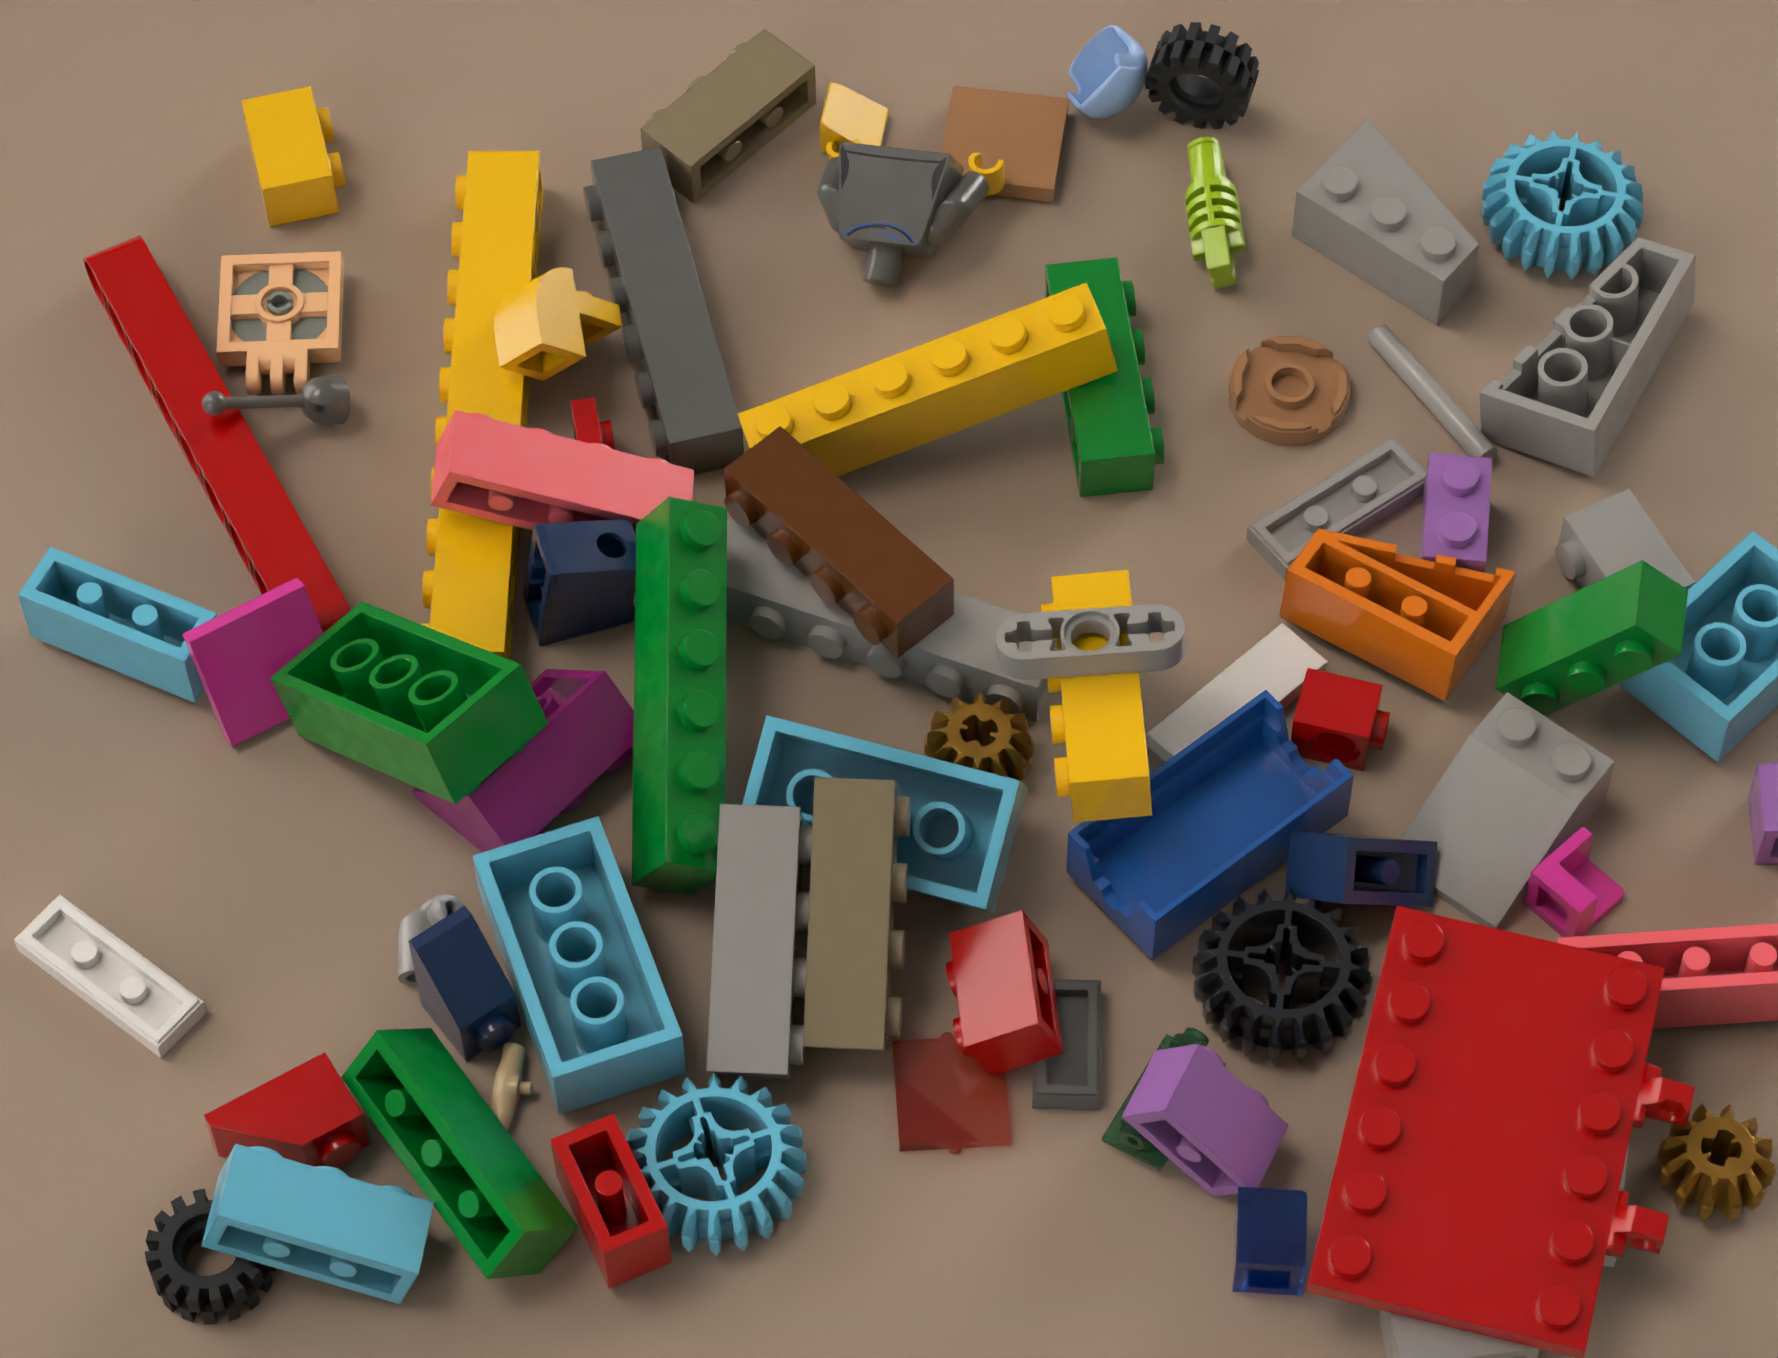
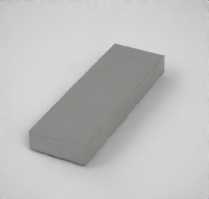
M1392 437L1248 526L1246 539L1272 568L1286 580L1287 569L1318 528L1358 536L1422 496L1426 471Z

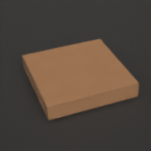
M953 86L941 153H948L964 167L963 175L969 172L968 159L972 153L978 152L982 154L983 169H991L997 164L999 159L1003 160L1005 184L1000 192L991 196L1054 203L1069 112V98Z

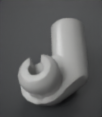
M447 893L439 894L435 898L424 902L402 920L398 930V980L402 984L418 986L408 941L463 907L462 902L456 896Z

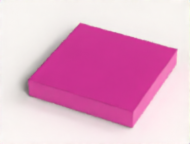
M298 578L284 583L182 634L223 735L232 747L290 718L270 677L323 634L306 587Z

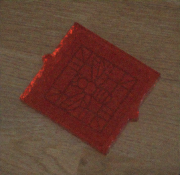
M944 1032L941 1038L892 1041L899 1152L948 1149L951 1154L956 1155L961 1152L962 1148L1011 1145L1005 1072L988 1075L971 1055L966 1057L962 1054L955 1037L950 1032Z

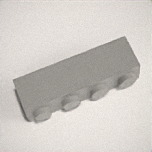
M720 804L706 1072L710 1078L715 1073L720 1079H738L742 1076L744 1080L791 1082L792 1065H804V1025L794 1024L795 998H805L807 958H797L798 931L808 932L810 892L800 891L801 865L811 866L812 826L803 825L804 817L801 807Z

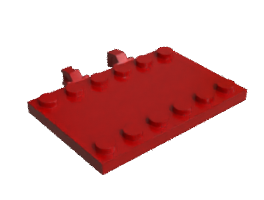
M1396 906L1306 1292L1574 1358H1583L1589 1338L1605 1255L1623 1257L1625 1246L1659 1254L1665 1241L1669 1215L1638 1205L1627 1206L1629 1192L1619 1191L1632 1127L1642 1128L1645 1117L1685 1126L1690 1117L1695 1087L1660 1077L1661 1067L1650 1063L1645 1064L1665 968Z

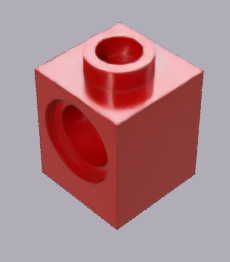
M1307 668L1291 733V741L1298 747L1300 756L1329 764L1337 758L1346 768L1364 772L1370 748L1383 749L1391 713L1379 710L1383 685Z

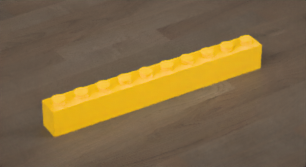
M468 151L466 175H456L457 211H463V221L453 222L451 230L453 258H459V269H449L447 278L449 306L456 307L455 318L444 319V353L452 354L451 367L440 368V402L448 405L447 417H436L435 448L455 410L467 413H481L490 416L494 420L526 428L528 426L531 377L499 368L494 336V315L498 304L505 296L538 277L544 197L540 151ZM432 467V471H431V497H432L434 467ZM439 508L438 518H428L426 531L428 556H435L434 570H424L422 601L424 608H431L430 623L419 624L511 660L520 527Z

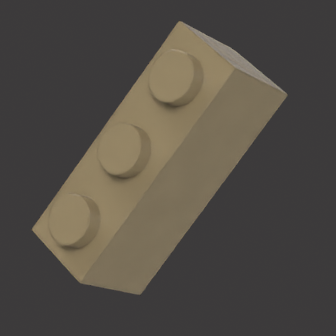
M764 28L747 43L737 45L730 52L727 59L709 74L696 78L689 85L686 92L668 107L654 112L647 119L644 126L640 128L642 150L661 147L672 188L694 204L816 104L815 65Z

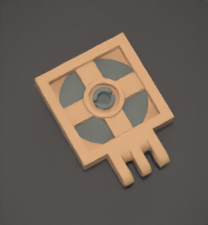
M342 252L221 256L216 354L219 367L246 366L247 395L261 394L262 375H270L272 394H285L286 374H294L296 393H301L303 386L310 381L311 363L341 362L344 283Z

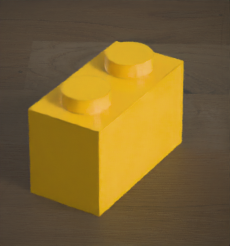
M311 86L241 100L269 227L339 213L335 189L346 187L339 152L327 154L325 144L335 142L328 107L316 109Z

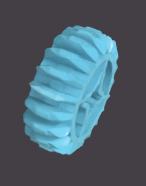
M1552 130L1544 142L1529 134L1526 142L1523 143V147L1510 144L1508 150L1504 153V158L1495 159L1494 164L1490 168L1488 179L1483 185L1481 199L1484 201L1481 216L1483 225L1489 227L1490 243L1502 244L1504 260L1520 256L1524 272L1537 265L1543 267L1547 279L1555 270H1564L1569 278L1573 280L1579 273V268H1584L1596 276L1603 263L1610 265L1622 254V251H1625L1635 241L1637 229L1641 227L1644 210L1642 209L1644 194L1642 184L1636 182L1635 166L1622 165L1623 160L1621 159L1620 150L1604 153L1601 138L1591 144L1581 142L1578 131L1569 140L1560 139L1555 131ZM1562 198H1565V208L1563 211H1559L1560 201Z
M713 1073L711 1078H709L708 1088L698 1090L696 1085L686 1077L682 1084L683 1095L678 1098L662 1089L658 1096L660 1110L642 1106V1110L638 1115L641 1128L629 1129L626 1140L668 1226L669 1239L682 1232V1246L688 1253L697 1245L700 1239L708 1240L710 1251L715 1256L721 1251L723 1247L722 1240L733 1238L735 1245L742 1251H745L749 1245L748 1232L752 1230L769 1240L770 1235L773 1233V1221L771 1218L789 1220L792 1214V1202L790 1199L801 1198L804 1191V1180L800 1175L804 1174V1171L807 1170V1154L803 1152V1149H800L803 1146V1133L798 1125H790L791 1111L786 1106V1103L772 1106V1094L766 1086L749 1096L747 1082L744 1081L742 1076L733 1083L731 1089L722 1088L720 1078ZM722 1127H724V1128H731V1129H735V1130H738V1131H730V1130L723 1129ZM693 1133V1139L687 1146L674 1151L672 1159L663 1161L669 1150L679 1140ZM706 1147L709 1148L713 1161H717L721 1169H724L725 1181L721 1179L717 1167H713L711 1161L707 1158ZM768 1166L758 1183L738 1196L737 1188L741 1183L757 1176V1169ZM699 1196L706 1198L709 1201H701L690 1197Z

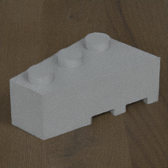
M1368 118L1296 191L1292 236L1436 326L1472 289L1479 243Z

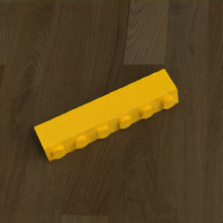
M1086 282L738 413V417L749 448H752L781 426L835 475L841 476L1117 372L1118 369L1106 327Z

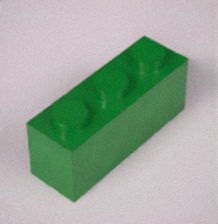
M1641 560L1504 625L1495 690L1503 695L1508 692L1546 716L1682 655L1688 589L1644 560Z

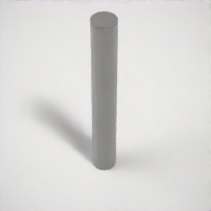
M1383 324L1376 327L1369 334L1368 342L1469 456L1493 459L1497 454L1495 446L1388 326Z

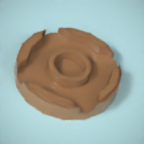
M1274 336L1262 340L1260 347L1254 348L1249 353L1248 348L1238 356L1229 374V407L1238 424L1254 437L1276 445L1303 446L1325 438L1341 425L1349 407L1350 377L1344 364L1341 367L1339 362L1333 358V352L1325 345L1301 336Z

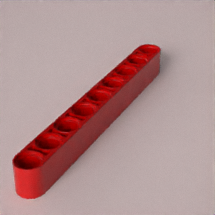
M139 235L83 259L84 266L101 305L260 594L262 595L298 578L306 587L323 633L349 613L351 609L240 410L225 409L222 414L217 416L209 415L204 411L202 400L208 392L218 391L225 397L232 396L145 241Z

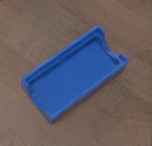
M1265 690L1149 774L1152 816L1086 821L1069 831L1066 872L1135 944L1153 960L1216 914L1218 910L1220 911L1288 860L1290 831L1325 833L1347 817L1354 775L1337 758L1331 761L1323 772L1316 765L1311 767L1305 763L1298 752V747L1289 739L1284 707Z

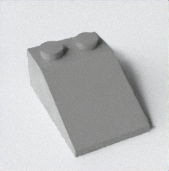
M1506 692L1467 738L1401 838L1437 841L1434 894L1480 925L1499 929L1525 898L1531 871L1575 832L1585 826L1606 800L1615 761Z

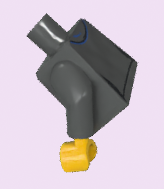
M859 139L854 140V143L840 142V147H838L836 141H830L826 145L829 161L822 175L817 194L831 228L839 233L840 238L853 249L868 252L863 281L876 286L894 288L899 285L903 256L933 258L937 253L939 245L947 243L985 196L994 195L1003 189L1005 184L1004 161L999 159L993 168L983 169L982 154L978 152L972 153L968 159L969 172L963 175L964 167L948 153L861 144Z

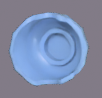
M1112 24L1097 32L1081 49L1070 66L1068 73L1077 86L1078 93L1075 94L1069 91L1067 97L1081 113L1089 118L1105 119L1127 109L1135 103L1145 85L1149 69L1145 50L1131 35L1119 26Z

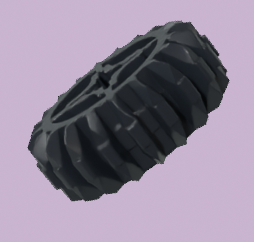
M1264 888L1257 897L1256 906L1251 905L1239 896L1237 901L1233 903L1232 915L1218 910L1217 915L1212 921V930H1204L1199 937V952H1197V956L1193 957L1192 974L1197 979L1194 981L1193 987L1196 1002L1204 1003L1202 1016L1206 1024L1220 1023L1219 1036L1222 1038L1223 1043L1240 1036L1243 1038L1242 1050L1246 1057L1254 1052L1257 1046L1268 1048V1057L1273 1064L1280 1057L1281 1049H1291L1292 1054L1300 1063L1307 1056L1309 1044L1325 1055L1332 1047L1333 1036L1344 1040L1347 1039L1352 1033L1353 1020H1360L1365 1014L1367 1006L1365 998L1371 993L1373 977L1370 975L1371 972L1367 971L1371 961L1368 948L1359 947L1361 934L1358 926L1343 927L1344 915L1340 907L1323 914L1320 912L1322 902L1315 900V898L1309 900L1306 905L1297 903L1296 896L1292 888H1290L1283 896V901H1273ZM1268 943V944L1263 945V946L1254 947V946L1259 945V944ZM1283 959L1286 961L1285 975L1288 976L1285 978L1284 990L1279 991V975L1276 974L1279 972L1280 960ZM1249 997L1256 998V999H1257L1258 1001H1260L1262 1004L1257 1003L1256 1001L1252 1000V999L1249 998ZM1313 1003L1302 1008L1293 1009L1300 1004Z

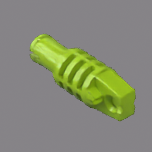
M1199 137L1191 141L1187 146L1191 184L1185 193V205L1193 260L1200 261L1206 259L1209 276L1212 277V285L1214 289L1237 284L1234 253L1245 251V241L1238 192L1235 185L1226 178L1221 143L1215 137Z

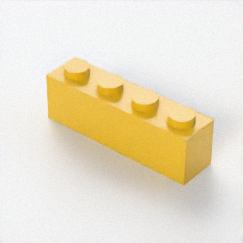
M1118 570L1052 576L1053 603L1041 604V612L1132 606L1129 571ZM1085 633L1077 637L1073 645L1083 651H1096L1103 648L1109 640L1099 633ZM1128 633L1120 634L1121 646H1129ZM1053 638V641H1057V649L1062 650L1061 638ZM1139 672L1047 678L1048 693L1061 692L1062 705L1049 706L1053 745L1066 744L1067 757L1054 758L1057 798L1071 796L1073 823L1152 816L1150 776Z

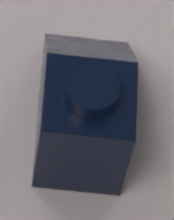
M1290 831L1285 893L1292 888L1296 898L1311 900L1315 898L1317 901L1342 904L1433 907L1438 842L1341 833Z
M464 905L408 942L422 1007L463 1059L468 1061L482 1051L490 1052L504 1045L511 1038L514 1030L521 1026L516 994L473 915Z

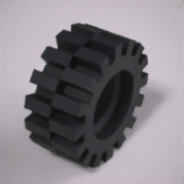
M1191 22L1188 31L1182 24L1173 26L1172 32L1166 30L1162 34L1160 41L1157 43L1145 80V89H1150L1148 97L1151 102L1161 101L1159 111L1164 115L1174 111L1177 113L1174 121L1183 125L1186 118L1194 120V127L1204 129L1206 122H1210L1213 129H1222L1225 121L1231 126L1238 122L1239 116H1244L1258 78L1259 70L1257 68L1259 62L1257 56L1250 57L1252 48L1247 42L1239 46L1236 45L1239 36L1230 31L1224 37L1219 35L1221 28L1219 26L1211 24L1209 31H1202L1201 22Z
M205 1189L194 1190L193 1195L196 1203L186 1206L182 1196H179L171 1201L174 1215L170 1217L161 1210L154 1218L158 1232L148 1230L145 1240L149 1251H145L146 1263L158 1296H162L164 1305L172 1313L179 1307L182 1319L194 1322L197 1312L201 1313L206 1325L217 1324V1312L226 1310L230 1322L241 1317L237 1305L244 1302L250 1310H253L260 1303L257 1290L260 1289L268 1293L273 1283L269 1271L276 1272V1268L236 1257L230 1267L215 1275L198 1276L190 1272L185 1266V1257L188 1250L194 1244L203 1240L212 1200L207 1198Z

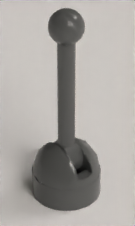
M320 376L307 382L303 386L301 395L225 397L218 391H211L203 397L202 407L207 414L212 416L222 414L225 409L301 407L304 416L314 423L323 425L344 424L350 412V392L343 376Z

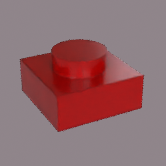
M595 397L570 401L575 440L586 443H600L615 450L611 420L599 421Z

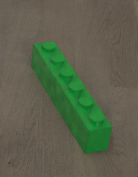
M670 496L636 524L632 885L691 895L716 878L720 804H726L727 508Z

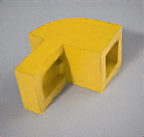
M557 267L549 270L508 294L498 304L494 315V336L499 368L542 381L550 378L585 358L586 347L623 327L619 305L594 297L586 291H576L573 269Z

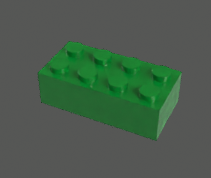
M363 601L270 677L300 737L453 804H457L462 798L476 791L485 778L512 755L522 751L526 743L548 725L521 664Z

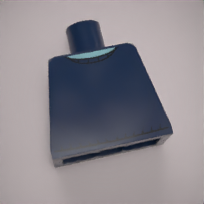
M625 519L533 525L523 597L539 646L628 624L635 620L636 535L630 522Z

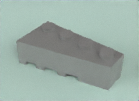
M1638 237L1589 285V294L1573 309L1567 306L1553 320V329L1535 347L1529 344L1513 359V368L1500 381L1493 379L1480 392L1481 432L1492 443L1595 477L1694 304L1696 255Z

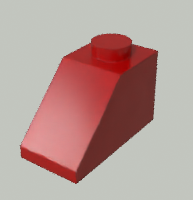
M325 1052L204 1115L213 1147L219 1156L225 1158L229 1157L236 1143L246 1147L261 1146L270 1148L278 1152L283 1158L313 1167L330 1166L339 1168L353 1160L361 1149L370 1145L363 1114Z

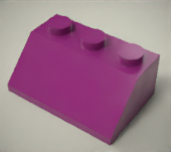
M546 669L530 685L548 725L530 739L522 751L508 758L481 782L476 791L462 798L457 804L448 802L419 788L413 789V794L423 805L482 852L543 834L544 831L542 829L558 814L568 813L585 801L590 793L587 787L602 773H608L619 768L633 755L634 710L606 671Z

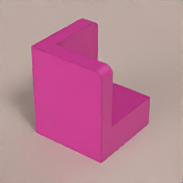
M1584 826L1531 871L1524 905L1561 937L1584 936L1617 907L1624 897L1623 888L1588 859L1594 835Z

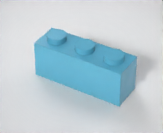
M50 546L18 594L31 637L196 703L204 691V687L182 634L216 618L217 613Z
M235 1143L218 1176L201 1246L400 1304L419 1274L434 1202L414 1197L411 1192L398 1186H377L350 1178L346 1173L334 1167H313L283 1158L278 1152L270 1148L261 1146L246 1147Z

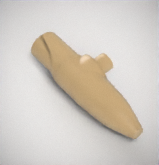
M505 1043L503 1045L501 1062L495 1074L491 1096V1110L507 1131L512 1123L517 1102L520 1101L521 1095H532L533 1090L532 1082H524L521 1074L526 1049L517 1043Z

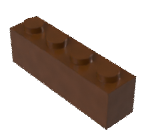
M781 426L724 468L726 492L724 503L735 522L743 528L751 526L767 541L773 555L787 567L794 565L810 579L813 589L824 602L832 606L838 604L853 618L859 632L870 643L874 645L881 643L895 657L899 658L954 615V579Z

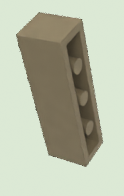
M815 777L803 1047L889 1051V1037H901L902 997H891L892 970L904 969L905 930H894L895 903H906L908 864L896 863L897 836L909 837L911 798L899 796L900 785L895 780Z

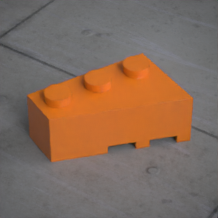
M1318 528L1287 569L1279 617L1446 702L1505 619L1516 571L1496 567L1495 575L1456 567L1457 558L1437 554L1436 561L1433 562L1397 554V545Z

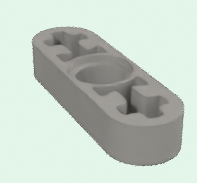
M1163 604L1020 613L1002 621L995 632L996 655L1000 669L1006 675L1020 680L1161 671L1177 665L1183 659L1187 649L1186 627L1183 616L1176 609ZM1085 633H1099L1109 640L1103 648L1096 651H1083L1073 645L1075 639ZM1128 633L1129 646H1121L1120 634ZM1150 633H1163V641L1158 643L1150 642ZM1053 638H1061L1062 650L1054 651ZM1019 642H1032L1031 650L1026 652L1018 651Z

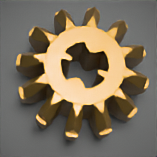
M981 690L975 697L974 703L969 705L954 695L952 702L949 704V712L935 711L931 719V731L927 732V736L924 738V754L927 757L1020 780L1022 783L1027 776V763H1030L1034 752V741L1031 739V735H1028V721L1025 718V713L1011 714V705L1006 697L994 705L987 704V700Z
M1702 1103L1694 1110L1692 1119H1688L1685 1126L1671 1124L1668 1133L1670 1137H1666L1665 1140L1661 1141L1657 1154L1659 1162L1663 1164L1659 1174L1661 1187L1677 1189L1674 1197L1676 1209L1687 1206L1692 1202L1699 1205L1698 1212L1702 1222L1710 1218L1713 1209H1719L1730 1223L1739 1217L1742 1206L1755 1210L1762 1203L1765 1195L1763 1189L1772 1185L1776 1173L1775 1164L1769 1161L1774 1151L1772 1139L1755 1137L1759 1128L1756 1117L1742 1123L1733 1120L1734 1111L1731 1103L1722 1109L1719 1117H1714ZM1716 1160L1722 1163L1723 1166H1717L1709 1161Z

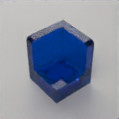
M1238 1187L1234 1219L1232 1292L1301 1296L1306 1269V1192L1302 1190Z

